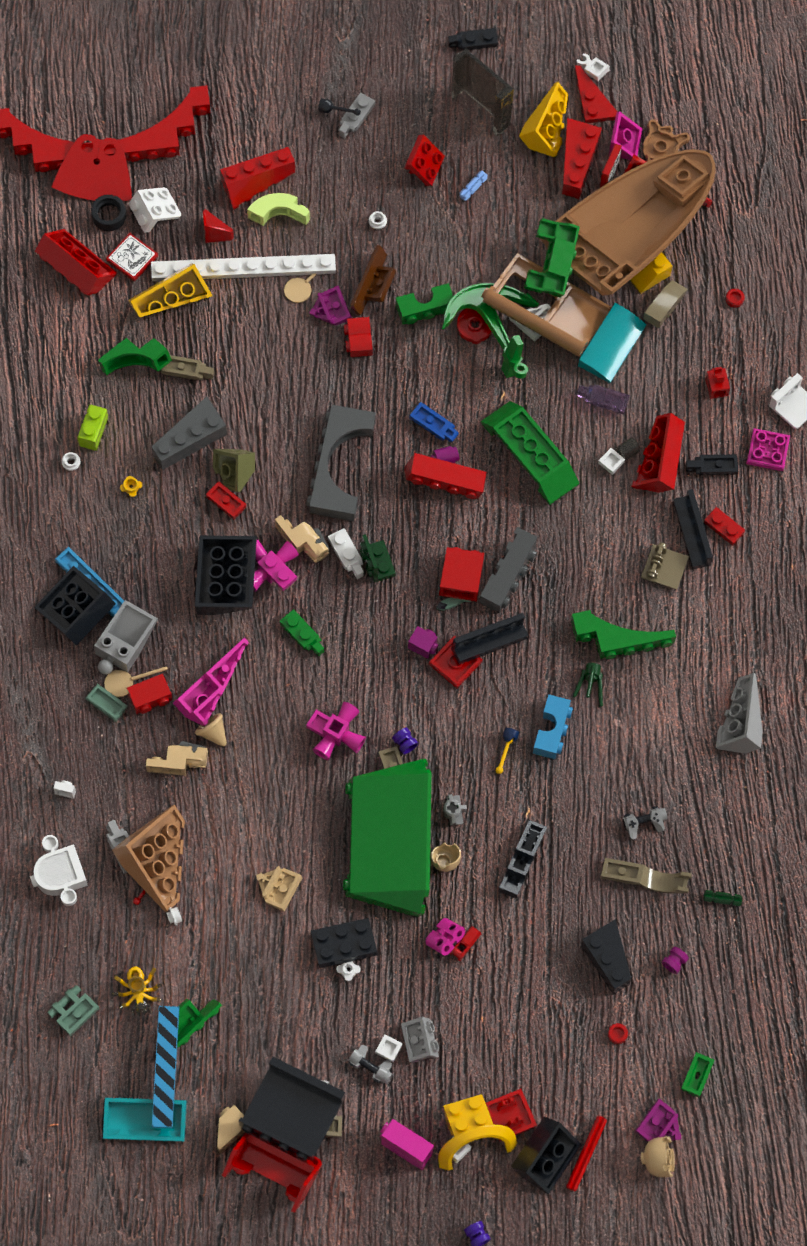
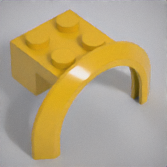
M482 1094L443 1106L445 1120L453 1138L441 1148L438 1154L439 1168L449 1171L453 1170L452 1159L454 1154L467 1143L487 1137L498 1138L504 1141L507 1153L516 1147V1135L512 1129L503 1125H493Z

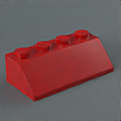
M65 229L43 234L35 249V252L43 261L53 266L55 271L64 275L68 282L75 284L85 295L98 293L117 274L114 269Z

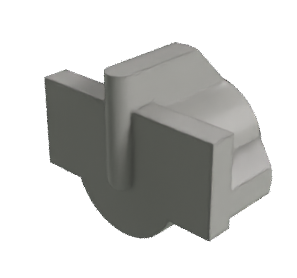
M450 794L446 797L447 801L443 807V814L449 819L450 826L462 825V812L467 811V805H461L460 795L453 796Z

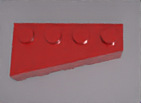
M567 118L563 195L580 199L601 139V127Z

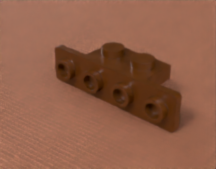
M376 245L368 266L365 268L361 282L358 284L357 291L352 298L350 306L357 315H362L367 301H384L396 271L393 267L383 266L387 253L381 245Z

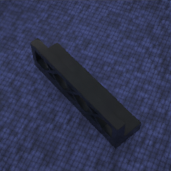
M690 489L687 490L686 496L673 499V505L691 567L694 570L711 566L713 556L694 491Z
M520 613L454 638L451 650L459 665L528 639L529 635L523 625L524 614Z

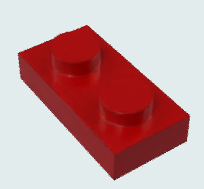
M219 481L206 493V498L233 520L247 507L245 502Z
M717 507L704 520L708 527L732 546L745 533L743 527Z

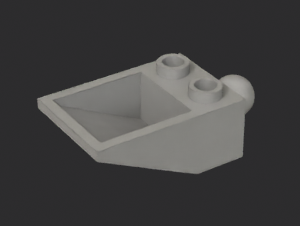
M125 600L94 645L95 654L103 658L98 664L99 672L105 675L110 674L113 670V665L128 673L140 655L158 618Z

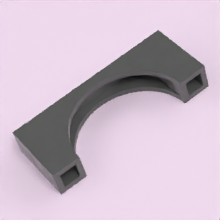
M332 405L331 411L326 413L325 422H328L327 428L323 427L322 438L324 442L323 445H319L318 455H320V461L315 463L314 472H317L316 478H312L310 489H313L312 495H308L307 506L310 507V514L354 521L358 497L345 493L333 482L328 471V463L336 448L345 441L356 437L373 436L376 412Z

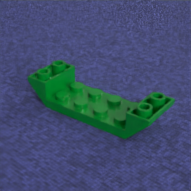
M509 401L481 421V424L490 435L496 434L539 485L538 492L549 505L579 485V481L569 461L522 406Z

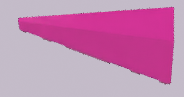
M245 637L173 702L186 718L202 726L208 723L245 647L249 643Z

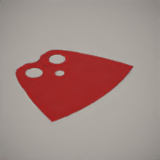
M89 134L79 136L63 160L52 188L75 197L94 201L103 195H114L122 201L131 200L130 176L121 143L114 138L107 137L100 140L94 135ZM84 141L92 142V151L84 152L81 147ZM108 144L116 148V152L112 156H108L104 152V148ZM95 158L100 160L98 165H95L93 162Z

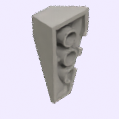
M752 673L738 678L731 696L732 704L730 709L725 711V722L723 726L719 727L717 732L716 748L719 750L746 754L761 749L763 731L756 674Z

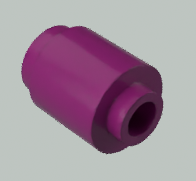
M448 446L433 450V455H430V457L451 463L459 461L456 447Z

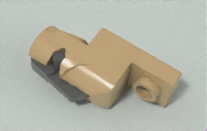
M281 515L275 519V527L284 539L295 547L298 554L304 551L315 563L328 556L329 547L318 528L312 529L305 522L293 528L288 519L284 520Z
M181 741L179 745L168 746L166 760H163L161 757L147 758L146 770L153 773L186 776L187 766L189 768H206L208 748Z

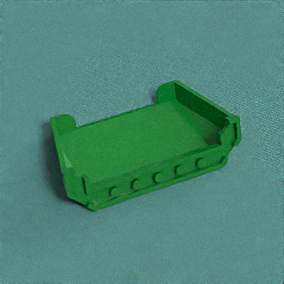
M420 759L355 776L346 783L345 794H348L349 799H351L350 873L347 879L343 880V891H346V897L414 917H420L424 914L425 905H422L423 899L428 897L430 891L432 773L431 770L426 769L428 766L427 759Z

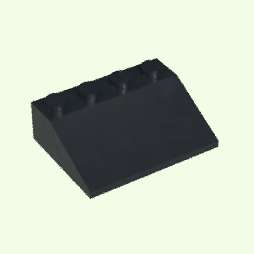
M199 536L195 595L197 615H220L253 609L257 536Z

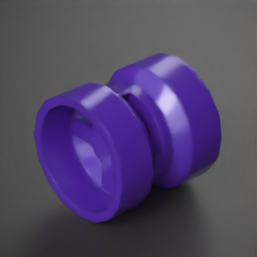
M407 727L399 730L392 737L394 743L400 746L399 750L403 755L414 750L419 744L415 738H412L411 732Z
M482 1221L473 1223L464 1229L466 1236L471 1239L470 1244L472 1246H482L491 1240L489 1234L484 1231Z

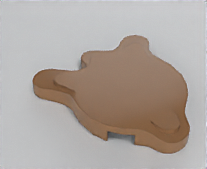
M651 119L648 121L649 133L643 142V154L648 162L652 159L678 152L681 146L690 141V135L686 132L674 135L672 126H660L656 120Z

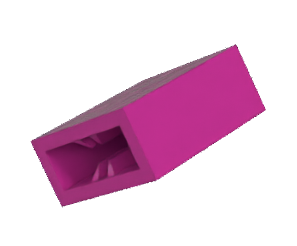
M394 1119L390 1123L386 1122L380 1131L381 1145L420 1170H423L433 1155V1144Z

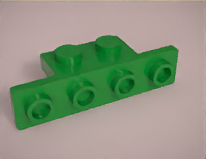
M187 998L178 1006L177 1048L186 1044L195 1031H199L209 1018L218 1013L219 1008L222 1006L220 1002L212 999L200 1012Z

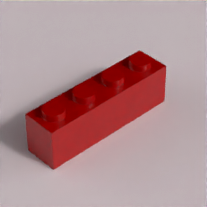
M289 147L220 169L221 182L233 210L238 208L241 203L253 199L252 197L259 192L266 191L272 184H277L295 173V161Z
M667 413L656 416L649 436L651 441L647 448L644 449L643 455H645L642 465L638 466L637 473L639 474L637 480H633L632 488L659 493L674 490L685 422L674 414Z
M418 453L413 454L404 469L406 480L411 481L413 484L427 485L435 490H446L450 494L465 495L469 499H478L481 496L487 473Z

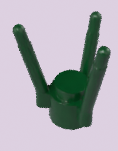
M586 664L585 670H582L573 697L577 696L584 679L588 681L586 697L589 698L592 684L598 680L599 706L602 707L603 673H600L601 666L599 664Z

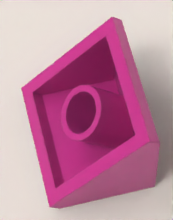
M620 111L616 113L609 156L614 145L619 144L622 145L620 158L630 160L633 154L638 155L643 128Z

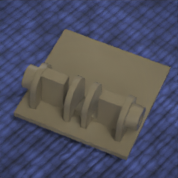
M665 543L653 544L641 578L677 590L689 556L667 549Z

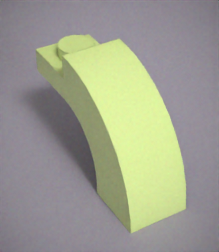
M285 193L265 195L253 202L247 209L248 218L262 226L270 218L277 215L289 216L305 225L310 220V211L305 206L298 205L296 196Z

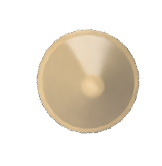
M218 713L211 716L205 726L200 725L196 729L195 734L224 747L227 742L222 719L223 715Z

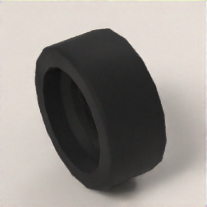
M114 195L98 197L91 207L92 220L95 226L101 230L114 231L119 229L126 220V208L123 201ZM106 205L116 206L119 209V216L110 221L102 220L98 216L99 209Z

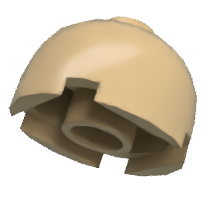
M669 1136L653 1138L645 1146V1152L641 1153L642 1165H646L648 1172L656 1177H673L671 1171L675 1169L674 1150L669 1148L668 1143H672Z

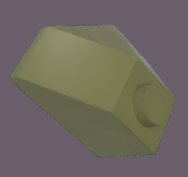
M213 449V469L216 474H220L223 479L222 484L227 489L241 492L255 471V452L242 449Z

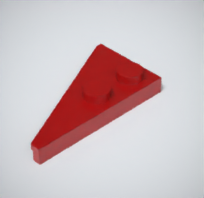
M576 65L575 74L584 122L595 123L615 120L617 110L582 67Z

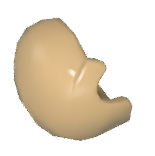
M444 842L440 846L435 847L431 852L432 865L442 872L456 869L461 860V850L455 843L448 845Z

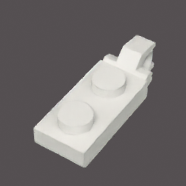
M345 528L329 535L328 541L344 569L348 572L352 571L356 579L363 577L364 571L361 568L363 565L362 558Z

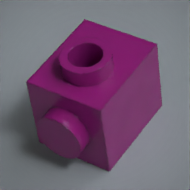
M417 626L408 641V649L428 659L438 649V637L433 631L429 629L424 630Z

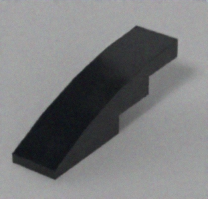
M531 820L528 821L498 892L515 899L517 898L545 835L546 826Z

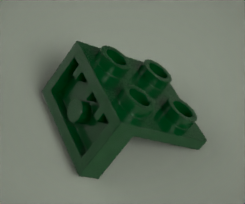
M366 534L362 535L360 554L362 560H366L368 577H372L374 583L395 577L396 572L384 540L369 544Z

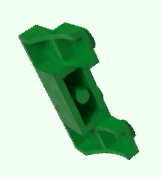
M544 218L540 219L536 237L549 241L543 271L538 272L530 269L527 273L525 289L540 294L545 292L560 298L564 296L568 278L573 270L571 264L576 257L575 247L580 226L571 223L555 222Z

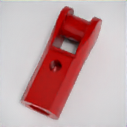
M471 926L459 943L454 946L450 955H455L460 962L482 935L481 932ZM460 945L466 948L463 952L458 949Z

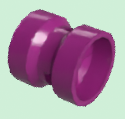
M673 946L670 950V955L665 957L661 963L671 973L678 974L681 970V965L685 964L689 957L680 948Z

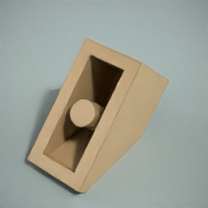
M235 1105L231 1108H225L220 1113L217 1149L220 1154L245 1133L239 1125L240 1117L243 1118L244 1115Z

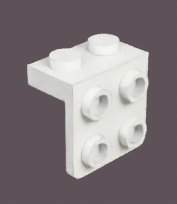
M167 188L137 190L128 203L144 233L150 232L157 221L179 219L181 216Z
M798 373L793 378L791 376L788 377L781 389L777 388L772 392L769 407L794 429H798L807 421V391L800 386L803 378Z

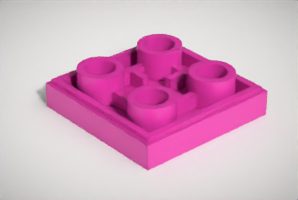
M753 428L746 464L784 471L790 435Z

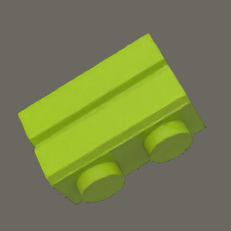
M89 405L77 437L79 446L97 451L108 420L107 409Z

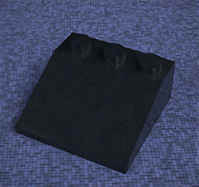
M73 566L34 608L77 646L116 603L101 588Z

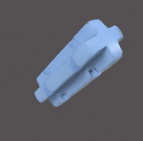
M479 171L476 175L477 177H474L465 186L466 188L462 189L459 193L461 199L467 201L471 197L470 195L482 185L481 183L487 180L488 175L484 171Z

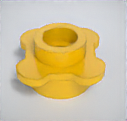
M128 476L120 486V490L128 493L130 497H135L138 489L142 488V482L137 481L132 476Z

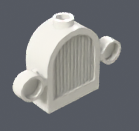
M47 835L43 838L42 845L44 850L49 853L41 856L34 866V875L30 876L33 887L38 886L47 895H61L62 903L66 906H72L77 901V895L74 890L88 886L75 846L73 844L57 850L59 845L57 838L53 835Z

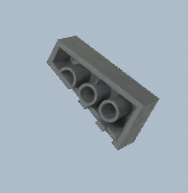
M207 396L152 446L153 457L162 470L227 435L226 424Z
M519 527L514 531L513 543L509 541L506 546L505 558H500L495 568L496 574L490 576L480 595L479 603L498 613L501 612L502 608H507L510 602V594L516 592L520 584L518 583L520 577L524 578L528 571L527 565L529 561L533 562L537 555L535 551L537 536Z

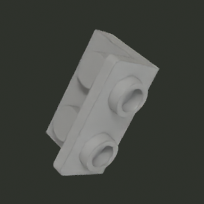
M419 1017L401 1023L409 1062L414 1063L430 1057H439V1045L433 1033L435 1032V1027L430 1019Z

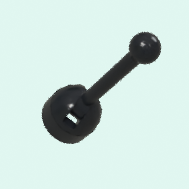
M321 98L319 101L318 111L320 113H329L334 109L354 113L356 116L361 114V110L358 108L353 110L333 106L332 102L325 98Z

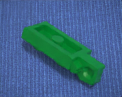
M294 609L279 621V624L304 650L309 652L312 649L318 657L324 653V647L320 644L321 638Z

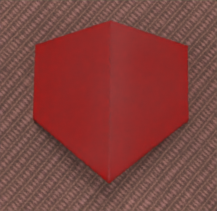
M206 209L203 211L206 243L232 241L234 239L232 228Z

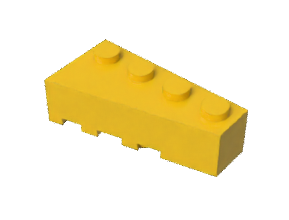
M191 263L128 301L136 315L143 317L212 297V294L195 264Z

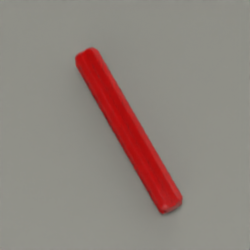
M597 1116L566 1186L567 1189L574 1192L577 1190L607 1123L606 1118Z

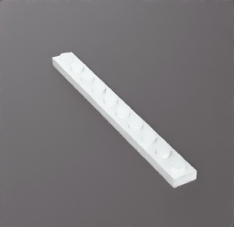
M335 254L151 262L152 281H162L191 263L195 264L203 279L311 275L313 273L336 274Z

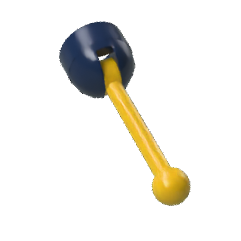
M504 729L503 739L506 745L500 764L496 768L497 774L503 773L502 767L509 745L518 739L519 731L515 729Z

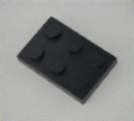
M369 918L311 930L319 968L378 956Z

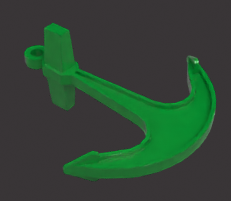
M495 283L471 285L455 294L445 311L442 330L453 321L458 311L466 308L477 311L504 350L502 354L504 357L502 371L506 378L513 377V375L519 379L525 378L528 367L526 364L521 363L524 343L519 335L512 336L511 340H509L496 309L483 302L484 298L481 297L486 287L490 288ZM504 285L499 292L500 295L521 304L523 307H538L539 305L528 293H523L507 285Z

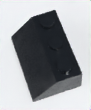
M543 1117L511 1167L522 1178L546 1194H549L582 1144L560 1122Z

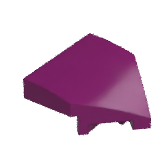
M339 286L318 293L316 303L309 312L310 315L334 326L347 322L348 318H352Z
M661 1099L656 1100L634 1131L648 1142L653 1138L669 1136L671 1141L682 1139L679 1132L678 1113L676 1114Z

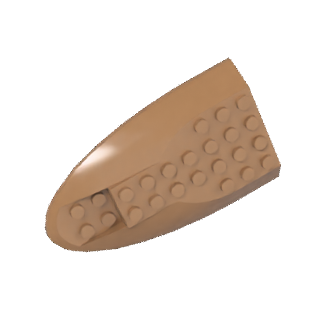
M692 149L652 159L610 181L557 219L555 222L571 223L580 226L575 247L576 257L571 264L572 272L603 296L611 295L620 289L665 250L696 215L706 200L714 182L716 166L713 156L706 151ZM541 239L548 249L549 241Z

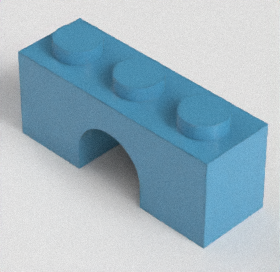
M548 694L543 719L552 721L555 728L551 731L538 730L533 754L551 759H556L557 753L561 754L563 743L560 742L561 737L566 736L568 725L565 722L567 718H571L573 707H570L571 700Z

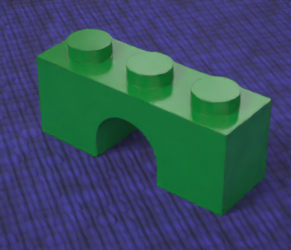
M447 283L431 288L432 300L428 303L418 302L414 293L396 297V309L402 325L414 324L422 319H432L440 314L445 315L448 303L453 298L450 285Z

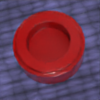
M736 288L729 290L726 294V303L733 308L740 307L744 302V293Z
M620 1023L611 1025L608 1030V1039L613 1044L624 1043L628 1037L627 1028Z

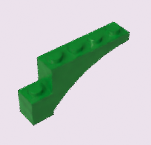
M591 610L573 613L571 616V624L576 642H588L595 638L600 659H613L621 654L626 656L632 655L635 651L640 650L647 652L660 646L662 648L670 647L675 643L676 639L675 630L646 632L626 629L591 614Z

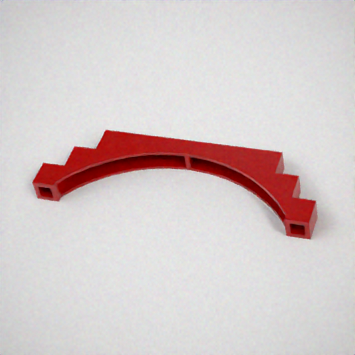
M207 85L189 87L190 92L183 102L162 121L138 134L118 139L123 147L126 161L136 162L142 159L154 160L160 157L172 158L180 155L178 136L187 137L195 134L193 115L203 116L211 113ZM9 108L0 109V138L12 136L15 155L33 153L35 172L59 170L74 142L43 134L17 119L10 113ZM83 142L81 145L84 152L92 151L93 144ZM108 144L105 146L104 152L106 155L112 156L115 154L116 148ZM95 158L93 162L95 165H98L100 160Z

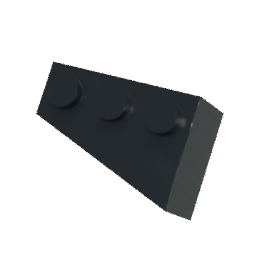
M615 919L583 938L581 942L582 949L613 995L629 986L632 979Z

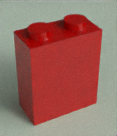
M447 547L439 596L477 602L484 553L477 550L469 551L458 547Z

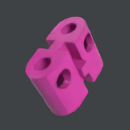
M443 918L436 926L438 928L437 931L432 930L427 936L426 945L446 956L454 949L453 943H459L463 938L465 929L450 919Z

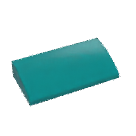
M615 303L580 357L578 367L611 383L647 324L626 308Z
M105 1098L103 1139L184 1142L187 1101L174 1100L173 1129L152 1128L153 1099Z

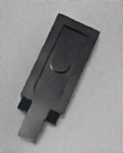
M496 28L463 31L456 33V35L448 36L449 48L458 47L466 51L497 47L498 37Z
M700 455L695 457V460H686L685 472H696L697 475H736L739 472L737 455Z

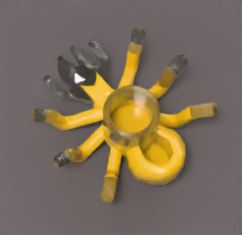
M131 967L128 970V984L114 975V979L124 987L129 988L130 991L125 993L114 992L113 995L126 997L133 994L127 1003L119 1006L120 1009L128 1007L136 999L137 1002L132 1008L133 1017L135 1016V1009L139 1016L141 1010L146 1015V1007L152 1013L151 1006L143 998L145 997L152 1002L161 1001L160 998L151 997L144 993L156 991L157 988L162 987L160 983L152 988H146V985L152 980L156 968L151 970L146 981H144V973L139 967Z

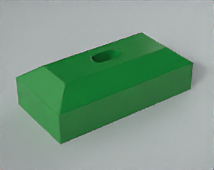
M696 1052L681 1091L700 1098L715 1060ZM696 1073L700 1074L698 1079H695Z

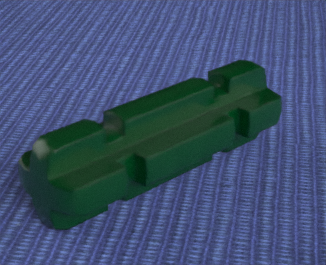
M705 890L703 900L706 902L714 901V903L730 905L731 903L733 906H741L742 895L734 894L733 896L731 893L718 891L713 893L711 890Z

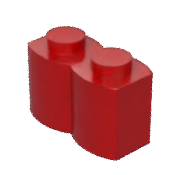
M369 317L348 318L347 324H344V335H348L349 340L345 341L346 352H350V357L373 356Z

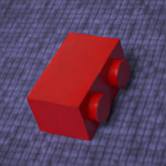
M163 673L127 687L128 696L136 714H145L156 706L162 707L169 704L172 700V694Z

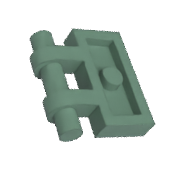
M77 985L71 990L68 989L65 992V996L58 1002H54L51 1005L52 1008L47 1012L51 1018L57 1013L61 1015L56 1022L70 1037L100 1009L86 993L80 998L76 996L82 991ZM72 1001L74 1004L66 1011L64 1007Z

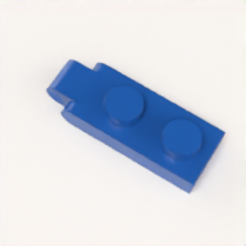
M422 402L409 415L412 421L442 441L446 439L449 442H453L459 434L454 429L455 425Z

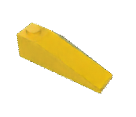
M555 82L526 121L519 135L529 149L552 157L557 155L562 144L560 133L564 129L562 118L563 114L566 113L568 93L559 82Z
M661 252L630 281L642 294L671 276L672 264Z

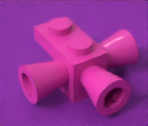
M257 540L256 561L258 569L255 571L254 577L255 592L265 580L270 584L274 581L282 591L297 580V576L285 564L299 556L297 550L290 542L286 541L277 554L272 550L267 554L260 541Z
M343 702L338 716L332 714L331 717L316 709L306 724V728L323 737L313 748V752L316 755L329 760L335 744L340 746L342 742L356 754L360 751L366 737L349 731V723L359 714V710L354 705Z

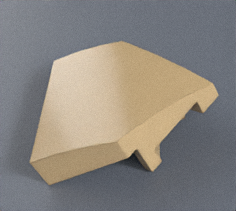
M280 866L265 874L260 873L256 875L266 903L285 912L302 880V876L285 868L281 869Z

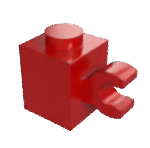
M716 367L707 371L705 381L710 399L728 396L730 386L726 369Z

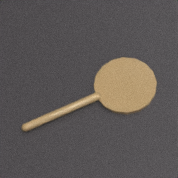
M311 274L306 280L302 278L289 280L284 288L286 298L294 303L306 301L312 291L308 282L317 274Z
M162 667L131 677L126 671L114 670L105 679V689L115 697H124L128 695L127 687L132 686L134 680L165 671L168 668Z

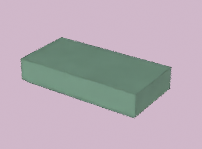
M98 683L85 698L86 701L115 722L128 709V705Z

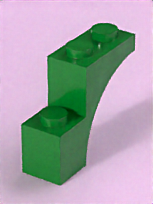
M125 338L98 359L100 367L106 375L119 368L131 365L147 366L158 372L172 361L168 349L155 338L140 349Z

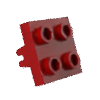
M418 135L405 169H409V173L415 174L426 186H432L445 156L425 135Z
M522 1089L486 1103L493 1125L506 1126L512 1129L515 1135L537 1127Z

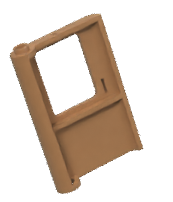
M517 253L494 286L486 287L481 296L484 298L483 302L580 357L612 307L567 282L564 296L560 298L551 295L556 301L543 319L499 294L512 275H516L526 281L527 273L530 269L538 272L543 271V267Z

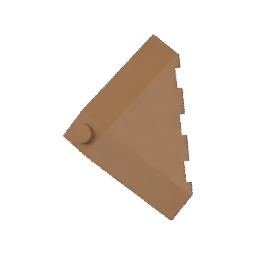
M175 804L112 849L121 866L164 912H167L169 907L172 908L180 901V893H176L177 882L181 881L182 867L178 866V856L183 855L184 840L180 839V829L184 828L185 820Z

